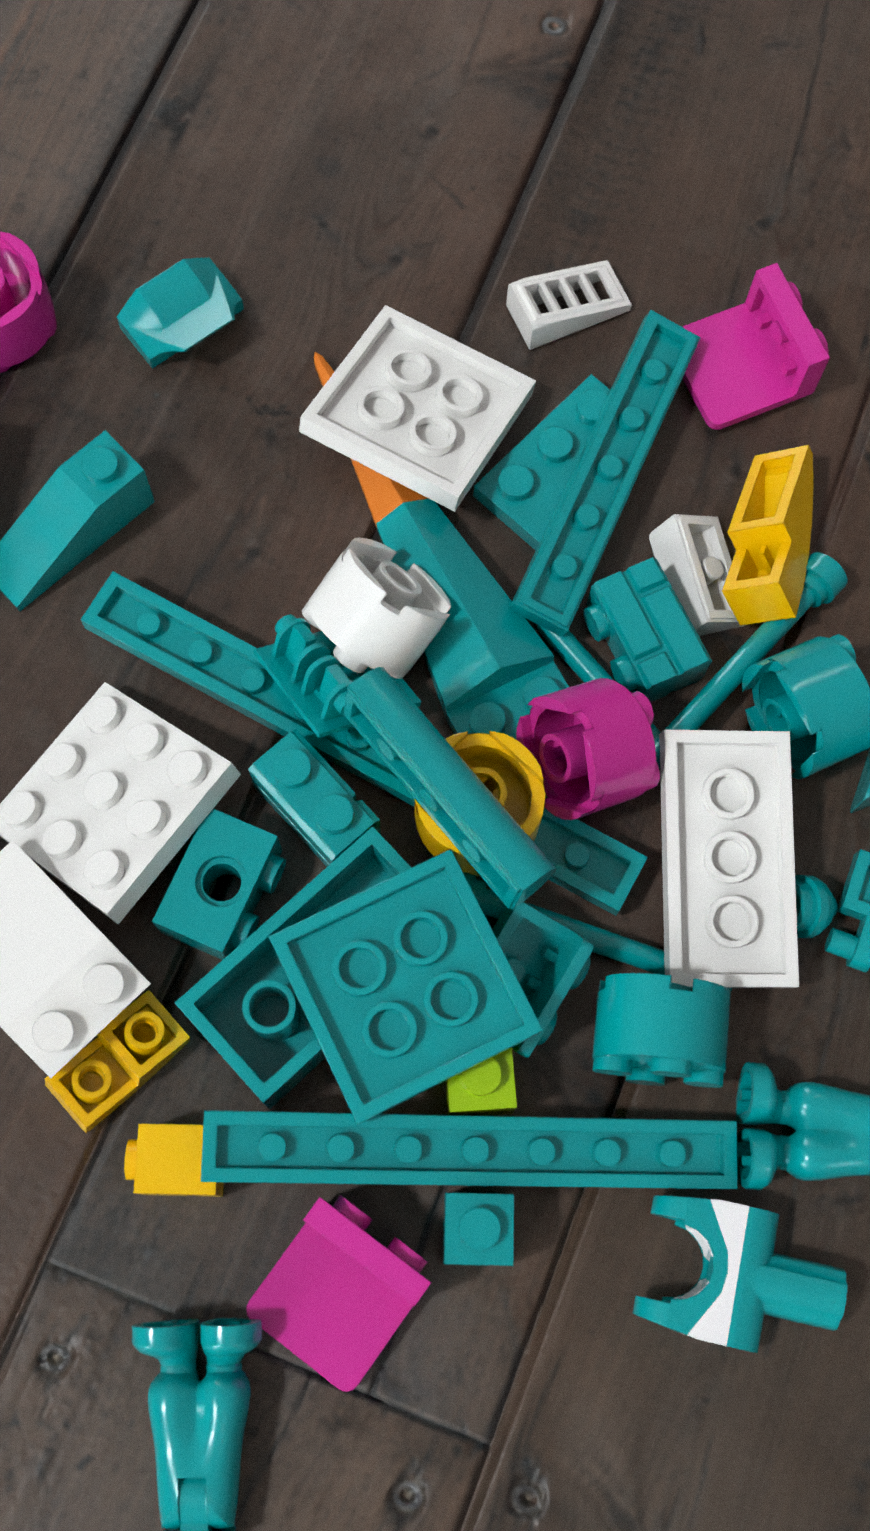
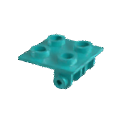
M292 614L282 617L275 625L277 635L274 644L256 648L253 654L318 738L354 727L344 716L348 685L372 670V668L367 667L363 673H357L348 669L333 654V650L337 645L322 631L312 633L310 624L304 618H296ZM392 677L417 707L420 706L422 701L404 679Z

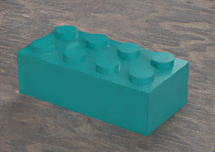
M373 826L175 1002L176 1006L269 1109L325 1059V1055L268 936L412 868Z

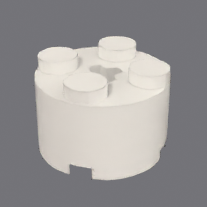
M360 537L354 538L348 547L342 551L302 609V614L311 625L321 630L337 645L333 650V654L348 669L357 673H363L367 667L372 669L384 667L390 676L403 679L445 624L446 619L450 615L446 614L451 608L450 600L436 581L415 563L412 564L408 571H405L391 561L397 551L380 542Z

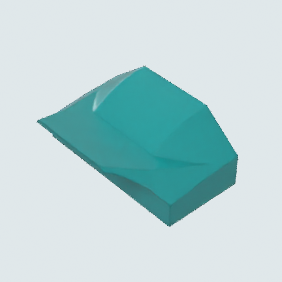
M210 257L182 259L138 287L116 317L122 332L153 369L177 352H186L235 320V315L244 309L243 299Z

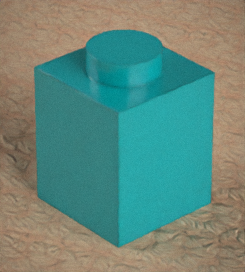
M445 1193L443 1264L514 1266V1194Z

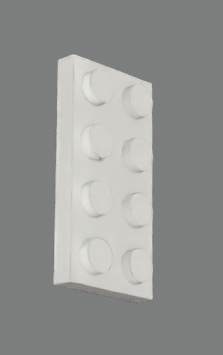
M663 730L659 737L665 975H672L671 983L682 984L693 988V979L713 982L726 988L799 987L790 731Z

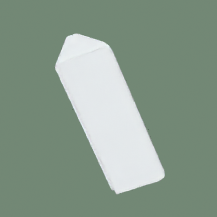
M674 514L651 531L649 540L654 557L657 558L697 634L702 636L746 626L739 625L722 592L732 561L718 517Z

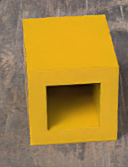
M138 1124L137 1139L128 1140L124 1161L125 1179L134 1180L133 1193L161 1196L223 1197L224 1182H201L203 1125Z

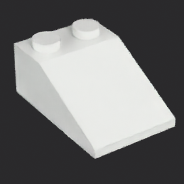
M12 840L0 851V1027L52 1078L151 983L22 848Z

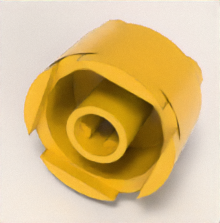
M467 731L445 738L534 842L543 816L546 794L541 767L533 754L522 743L504 733L489 731V734H468ZM414 798L417 830L429 852L435 857L451 849L463 872L480 876Z

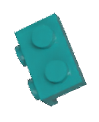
M522 902L513 910L505 907L492 931L543 1029L536 1036L512 1047L516 1053L528 1058L536 1045H542L552 1034L557 1022L556 1011L569 989L573 990L578 987L587 975L591 962L590 954L593 951L594 945L573 929L528 903Z

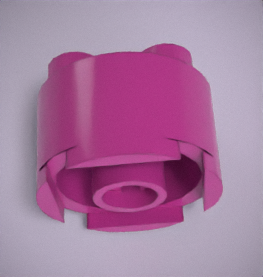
M0 231V373H3L11 366L19 364L35 355L55 333L57 320L51 295L34 253L18 237Z
M599 678L533 698L527 704L531 705L532 708L528 715L520 717L517 725L516 740L533 754L541 767L545 794L548 797L545 799V808L551 814L564 820H575L637 798L645 791L653 789L658 785L660 771L656 762L655 742L650 726L653 722L654 713L649 699L639 691L631 693L614 680Z

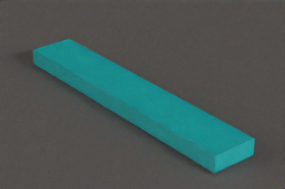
M650 310L644 317L509 610L560 637L568 632L701 337L653 310Z

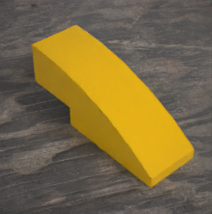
M809 445L755 455L727 531L736 552L722 589L739 625L796 618L804 588L812 530L813 453Z

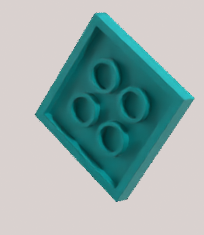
M451 849L268 936L357 1125L543 1031Z

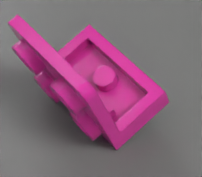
M778 263L756 270L745 303L682 326L701 337L682 379L706 424L714 430L726 428L813 394L830 359L828 344L823 333L819 329L813 328L803 310L802 298L798 288L793 282L786 280Z
M340 1195L332 1206L326 1200L319 1197L303 1219L306 1223L249 1300L246 1312L250 1319L261 1320L264 1331L336 1388L349 1392L358 1386L411 1308L415 1307L425 1293L431 1281L420 1273L427 1264L424 1258L396 1237H394L388 1247L376 1240L365 1231L373 1219Z

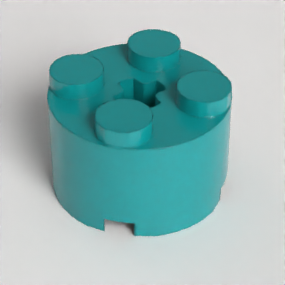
M837 634L830 638L814 637L754 663L745 670L742 678V692L752 688L754 706L745 709L752 731H790L791 767L796 770L792 774L793 778H806L870 748V687L856 663V654L852 644L843 635Z
M621 973L605 976V981L600 980L597 996L592 1071L601 1074L626 1076V1082L640 1085L663 1086L665 1085V1076L683 1078V1083L691 1086L723 1087V1075L726 1072L731 991L713 982L693 979V991L691 992V988L688 986L671 983L672 975Z

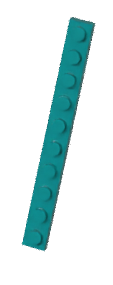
M112 571L80 619L84 628L280 735L285 737L289 732L297 729L323 758L415 807L414 797L355 727L318 738L253 654L256 647L114 571ZM544 808L538 833L534 840V843L557 868L548 880L615 916L620 911L648 858L577 819L564 820L558 818L546 808Z

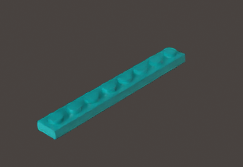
M204 1110L201 1182L737 1189V1121L381 1113L357 1125L352 1113Z

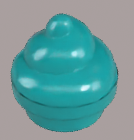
M795 875L797 938H813L819 935L832 922L833 917H835L838 911L837 901L829 887L819 878L811 875Z

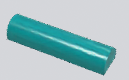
M384 667L374 668L348 685L344 716L505 906L513 910L536 892L555 873L557 868Z

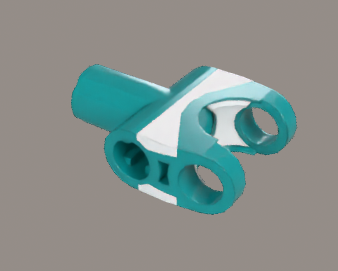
M653 1196L651 1214L675 1220L676 1226L687 1230L695 1238L702 1252L703 1269L698 1282L689 1292L680 1296L662 1297L661 1301L635 1296L632 1314L698 1340L758 1353L764 1315L832 1331L838 1329L847 1299L846 1271L842 1268L774 1253L780 1214L725 1200Z

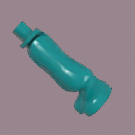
M745 1062L741 1070L736 1095L737 1123L746 1125H786L793 1128L795 1133L790 1136H778L763 1129L744 1128L738 1133L737 1172L741 1186L744 1189L762 1190L772 1182L777 1170H785L796 1179L803 1181L870 1176V1095L813 1082H799L793 1084L787 1090L777 1089L775 1076L766 1064Z
M215 1318L200 1324V1319H173L132 1325V1344L135 1349L142 1354L158 1359L161 1365L160 1372L151 1382L148 1390V1409L155 1448L158 1506L161 1528H166L164 1531H236L235 1518L238 1504L241 1452L251 1392L250 1383L246 1373L242 1370L241 1361L244 1355L257 1347L262 1340L261 1320L250 1318ZM199 1339L207 1358V1373L201 1381L197 1373L196 1363Z

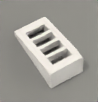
M608 260L530 276L508 284L506 306L529 350L629 312L632 306ZM601 281L610 298L600 300L592 284ZM581 288L589 303L581 305L574 291ZM563 296L569 308L561 309L556 298ZM545 303L549 312L541 314L537 305Z

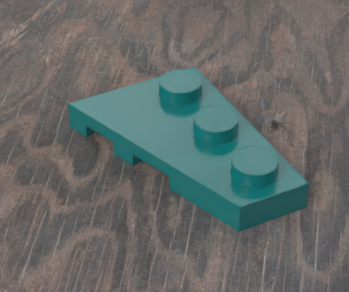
M592 374L474 486L473 497L535 551L610 392V389Z

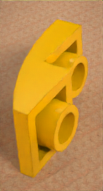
M148 990L118 1014L97 1034L96 1039L79 1051L52 1078L47 1076L45 1078V1086L87 1134L167 1064L190 1041V1036L151 991Z

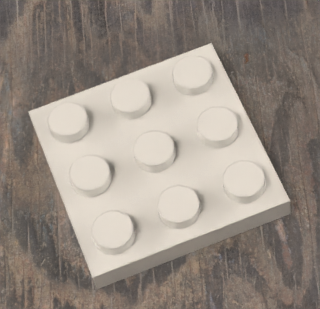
M385 305L301 415L299 432L455 512L531 398L536 380Z
M104 682L0 803V837L8 843L14 840L37 865L115 923L119 924L241 774L230 761Z

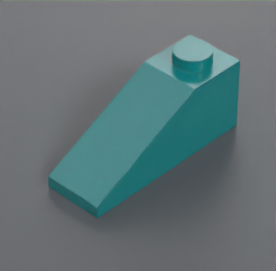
M106 430L57 468L0 540V591L19 612L155 502L145 470Z

